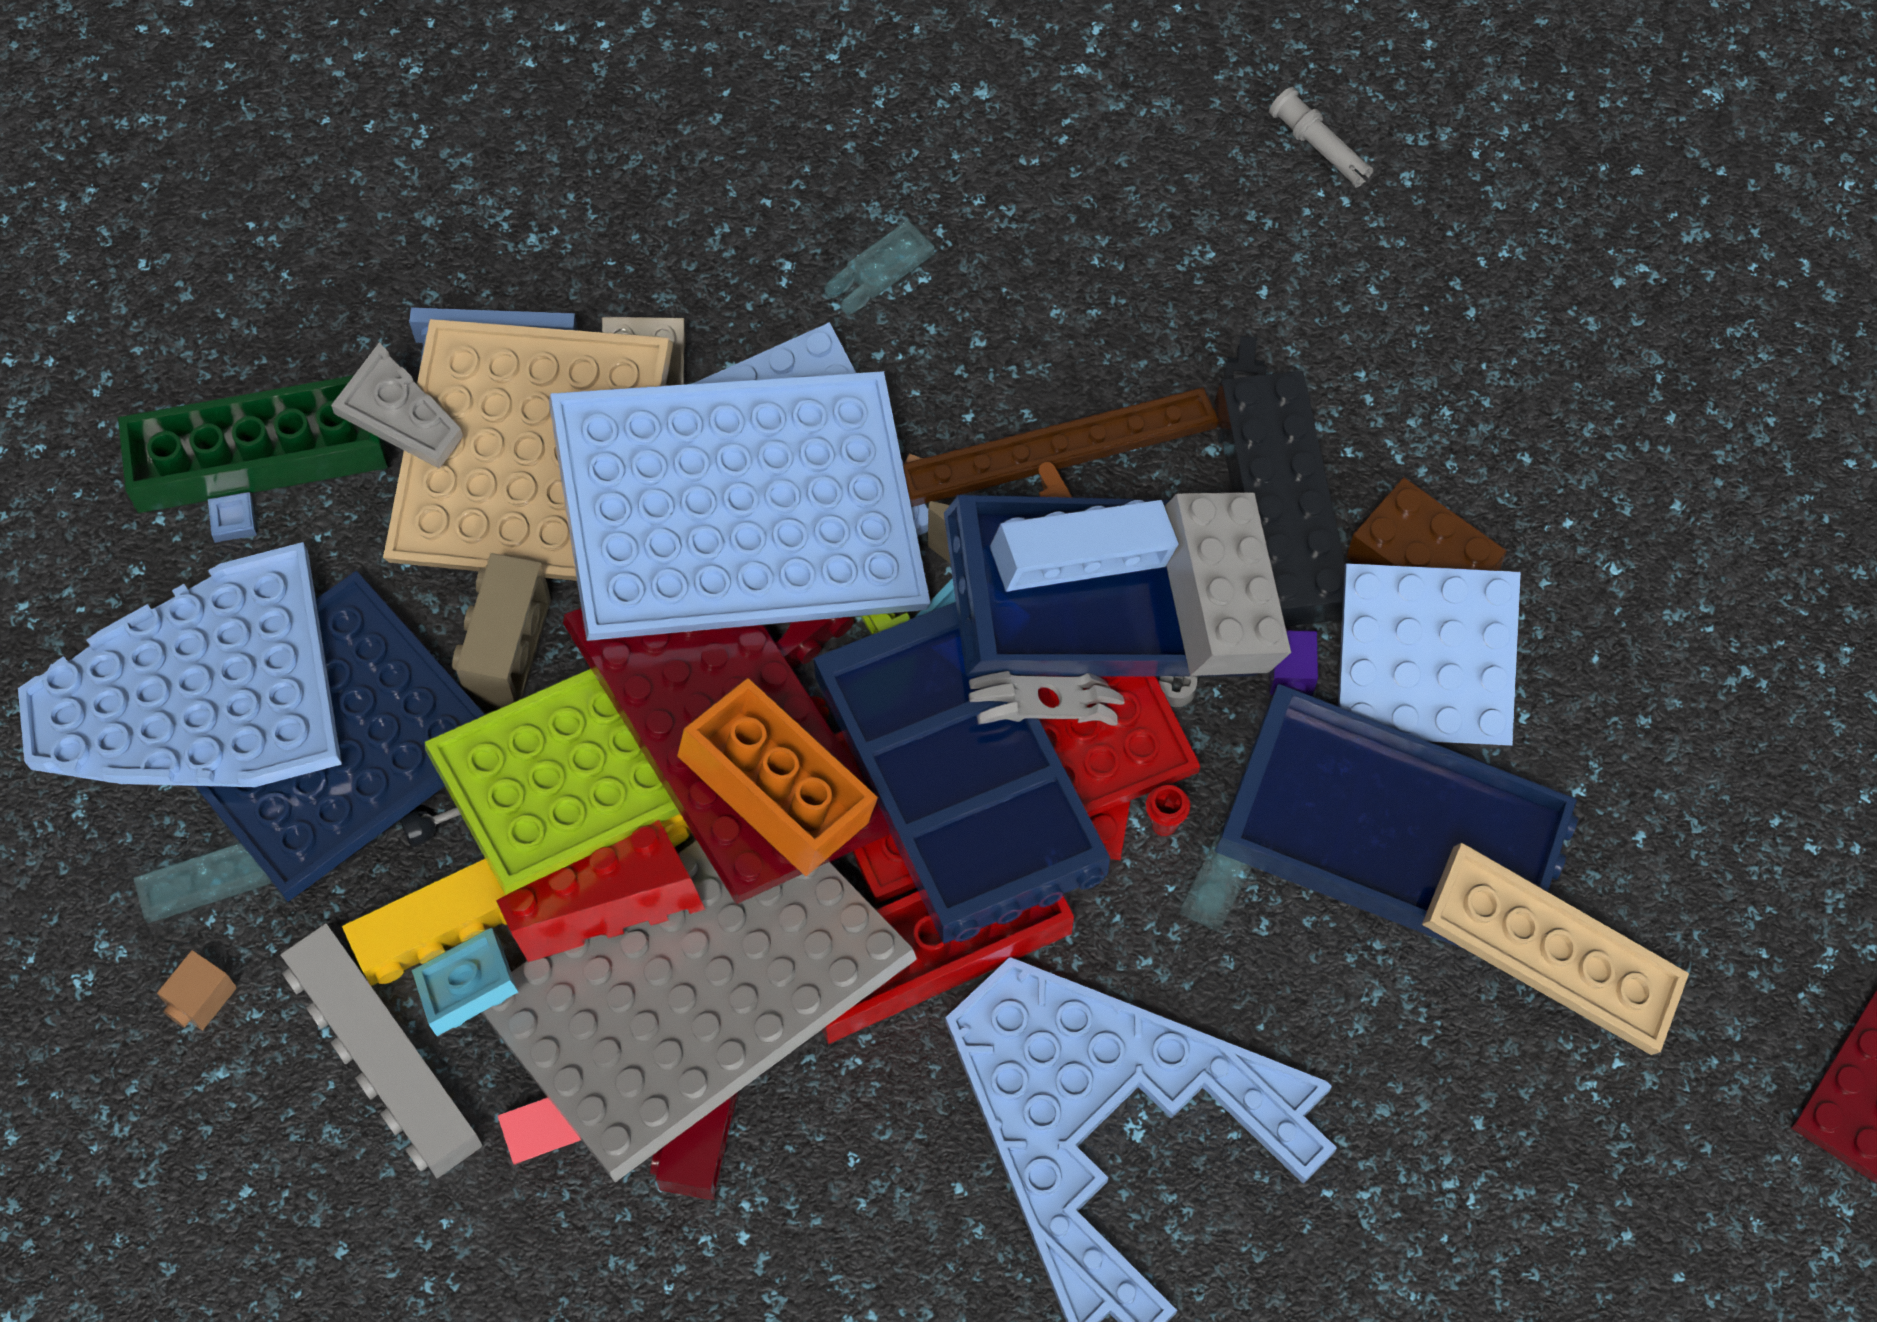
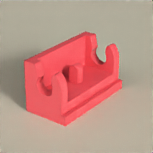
M548 1098L498 1115L514 1165L581 1141Z

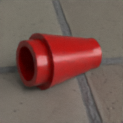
M1162 785L1150 792L1146 800V810L1153 831L1161 836H1169L1187 818L1190 811V801L1183 790L1173 785Z

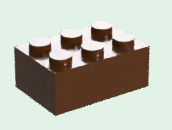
M1403 477L1353 534L1346 558L1355 564L1499 571L1507 550Z

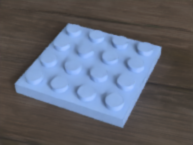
M1345 564L1338 707L1425 741L1512 746L1521 572Z

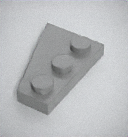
M380 342L331 405L335 415L439 469L463 437L461 428L430 395H426L413 381L412 376L390 357L389 352Z

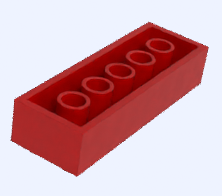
M1032 840L942 880L935 885L946 907L950 908L1046 868L1048 865L1035 840ZM919 892L879 908L876 911L913 948L917 959L824 1027L822 1033L827 1043L830 1044L1000 967L1009 957L1018 959L1072 934L1074 915L1063 896L1052 905L1046 907L1036 905L1022 911L1018 918L1009 923L998 924L995 922L981 928L977 935L966 941L957 942L954 939L943 944Z

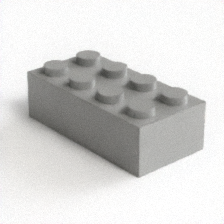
M1255 493L1176 494L1164 506L1179 543L1166 566L1190 676L1269 673L1291 653Z

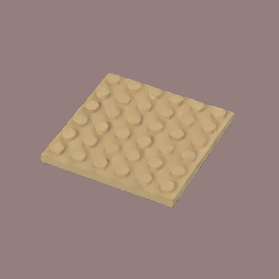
M430 319L417 385L426 395H430L461 428L463 437L440 469L404 451L383 558L389 563L479 571L481 567H487L490 554L494 553L541 562L545 578L577 581L549 407L550 394L666 386L673 348L671 340L664 337Z

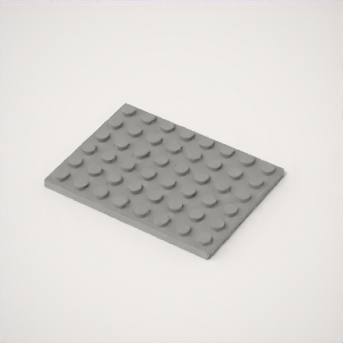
M695 841L678 853L706 910L692 914L689 913L688 909L669 914V921L651 926L649 921L625 927V934L609 939L606 935L595 936L586 939L584 946L531 962L526 961L511 972L518 993L507 998L501 1004L481 1012L614 1182H617L917 959L913 948L830 862L817 867L808 876L802 874L736 904L699 843Z

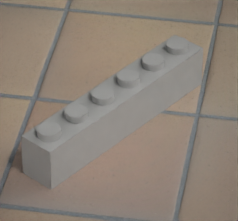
M324 924L280 954L288 966V969L283 971L282 975L296 995L304 990L313 1003L305 1008L319 1028L323 1029L329 1025L337 1038L330 1043L346 1065L354 1060L362 1073L356 1076L355 1079L368 1098L371 1100L377 1095L387 1107L380 1115L395 1136L403 1131L412 1144L405 1151L420 1172L429 1167L437 1179L482 1147L477 1134L327 924Z

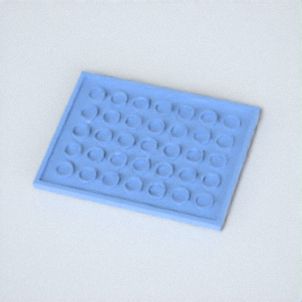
M884 371L550 394L549 407L587 641L927 610L929 607L930 598Z

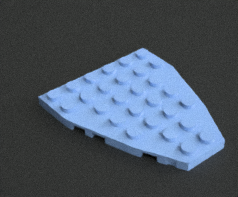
M301 542L220 563L208 570L211 575L208 579L190 589H187L185 584H182L172 590L175 595L172 599L153 609L146 604L101 629L86 640L90 646L74 658L67 661L64 656L51 664L44 674L35 676L18 688L23 752L24 761L28 767L36 771L117 784L258 787L341 765L310 560L305 544Z

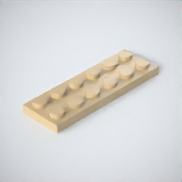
M1463 843L1453 847L1422 923L1423 926L1650 1055L1660 1053L1689 975L1688 972Z

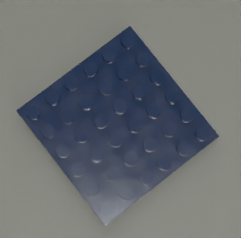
M357 571L316 599L341 765L258 787L194 786L287 902L442 789L445 785L425 751V741L485 715Z

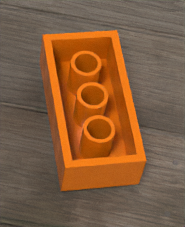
M749 678L684 728L677 756L804 876H808L869 823L878 797Z

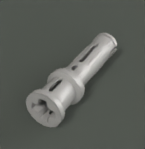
M1294 87L1283 91L1272 103L1269 114L1273 118L1279 117L1293 130L1292 135L1297 140H1307L1355 188L1366 182L1355 171V168L1362 175H1366L1368 178L1371 176L1374 169L1322 123L1323 117L1318 109H1310L1299 99L1298 91Z

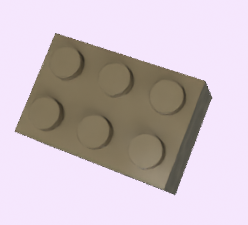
M491 553L487 567H481L478 572L476 592L479 594L475 606L470 605L467 609L464 620V629L467 631L463 645L458 644L455 648L452 667L458 674L459 686L463 688V691L477 706L498 710L523 699L551 603V596L541 562Z

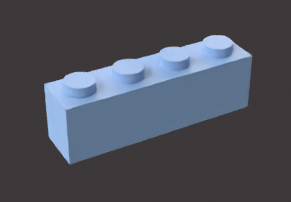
M1134 500L1123 506L1109 508L1094 506L1082 512L1068 514L1058 511L1050 513L1045 517L1027 520L1021 517L1012 518L1000 524L990 549L1005 590L1012 591L1166 567L1179 543L1162 500L1150 502Z

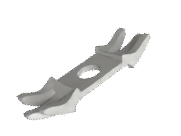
M1010 671L977 677L969 681L970 689L984 688L970 693V702H1008V704L980 713L977 716L978 724L1003 719L1020 722L1024 718L1078 719V723L1097 720L1111 726H1116L1118 724L1117 714L1100 703L1124 704V698L1120 693L1110 689V686L1104 679L1091 673H1086L1079 677L1014 676L1010 674ZM1045 687L1053 690L1059 698V706L1051 708L1044 705L1038 697V689ZM1097 703L1095 706L1087 708V705Z

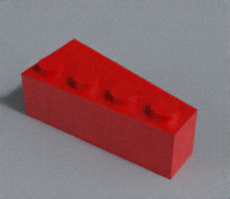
M660 820L648 826L638 828L632 835L609 847L599 848L592 855L496 900L510 932L528 962L584 946L585 940L588 938L606 935L609 939L625 934V927L649 921L651 926L669 921V914L688 909L690 914L706 910Z

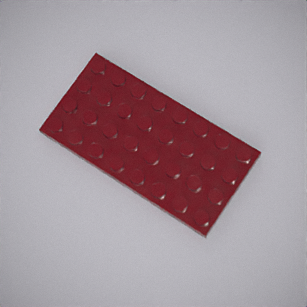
M582 608L564 614L563 625L734 902L739 904L802 875L790 861L677 756L684 728L749 678L868 788L764 626L754 625L587 641ZM877 801L869 823L819 866L890 834L889 826Z

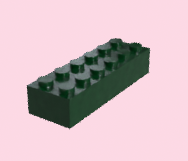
M354 375L118 417L125 490L138 513L205 502L212 498L247 492L254 493L387 469L388 464L384 440L334 414L331 405Z

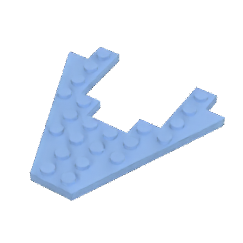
M1009 957L945 1017L946 1026L1066 1322H1101L1108 1314L1117 1322H1168L1177 1312L1078 1212L1107 1183L1108 1177L1077 1146L1138 1087L1171 1119L1202 1088L1205 1089L1303 1184L1337 1149L1333 1143L1305 1118V1115L1330 1091L1332 1086L1327 1081Z

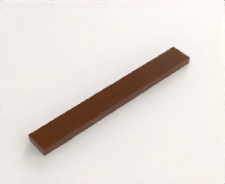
M1202 387L903 463L911 507L930 503V501H938L1038 475L1039 466L1044 462H1051L1057 470L1216 429L1218 418Z

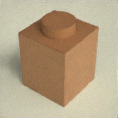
M191 950L157 994L167 1007L163 1012L170 1019L184 1028L190 1022L203 1031L237 987L224 971Z

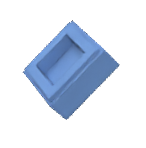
M250 492L208 499L211 534L215 543L257 535L253 498Z

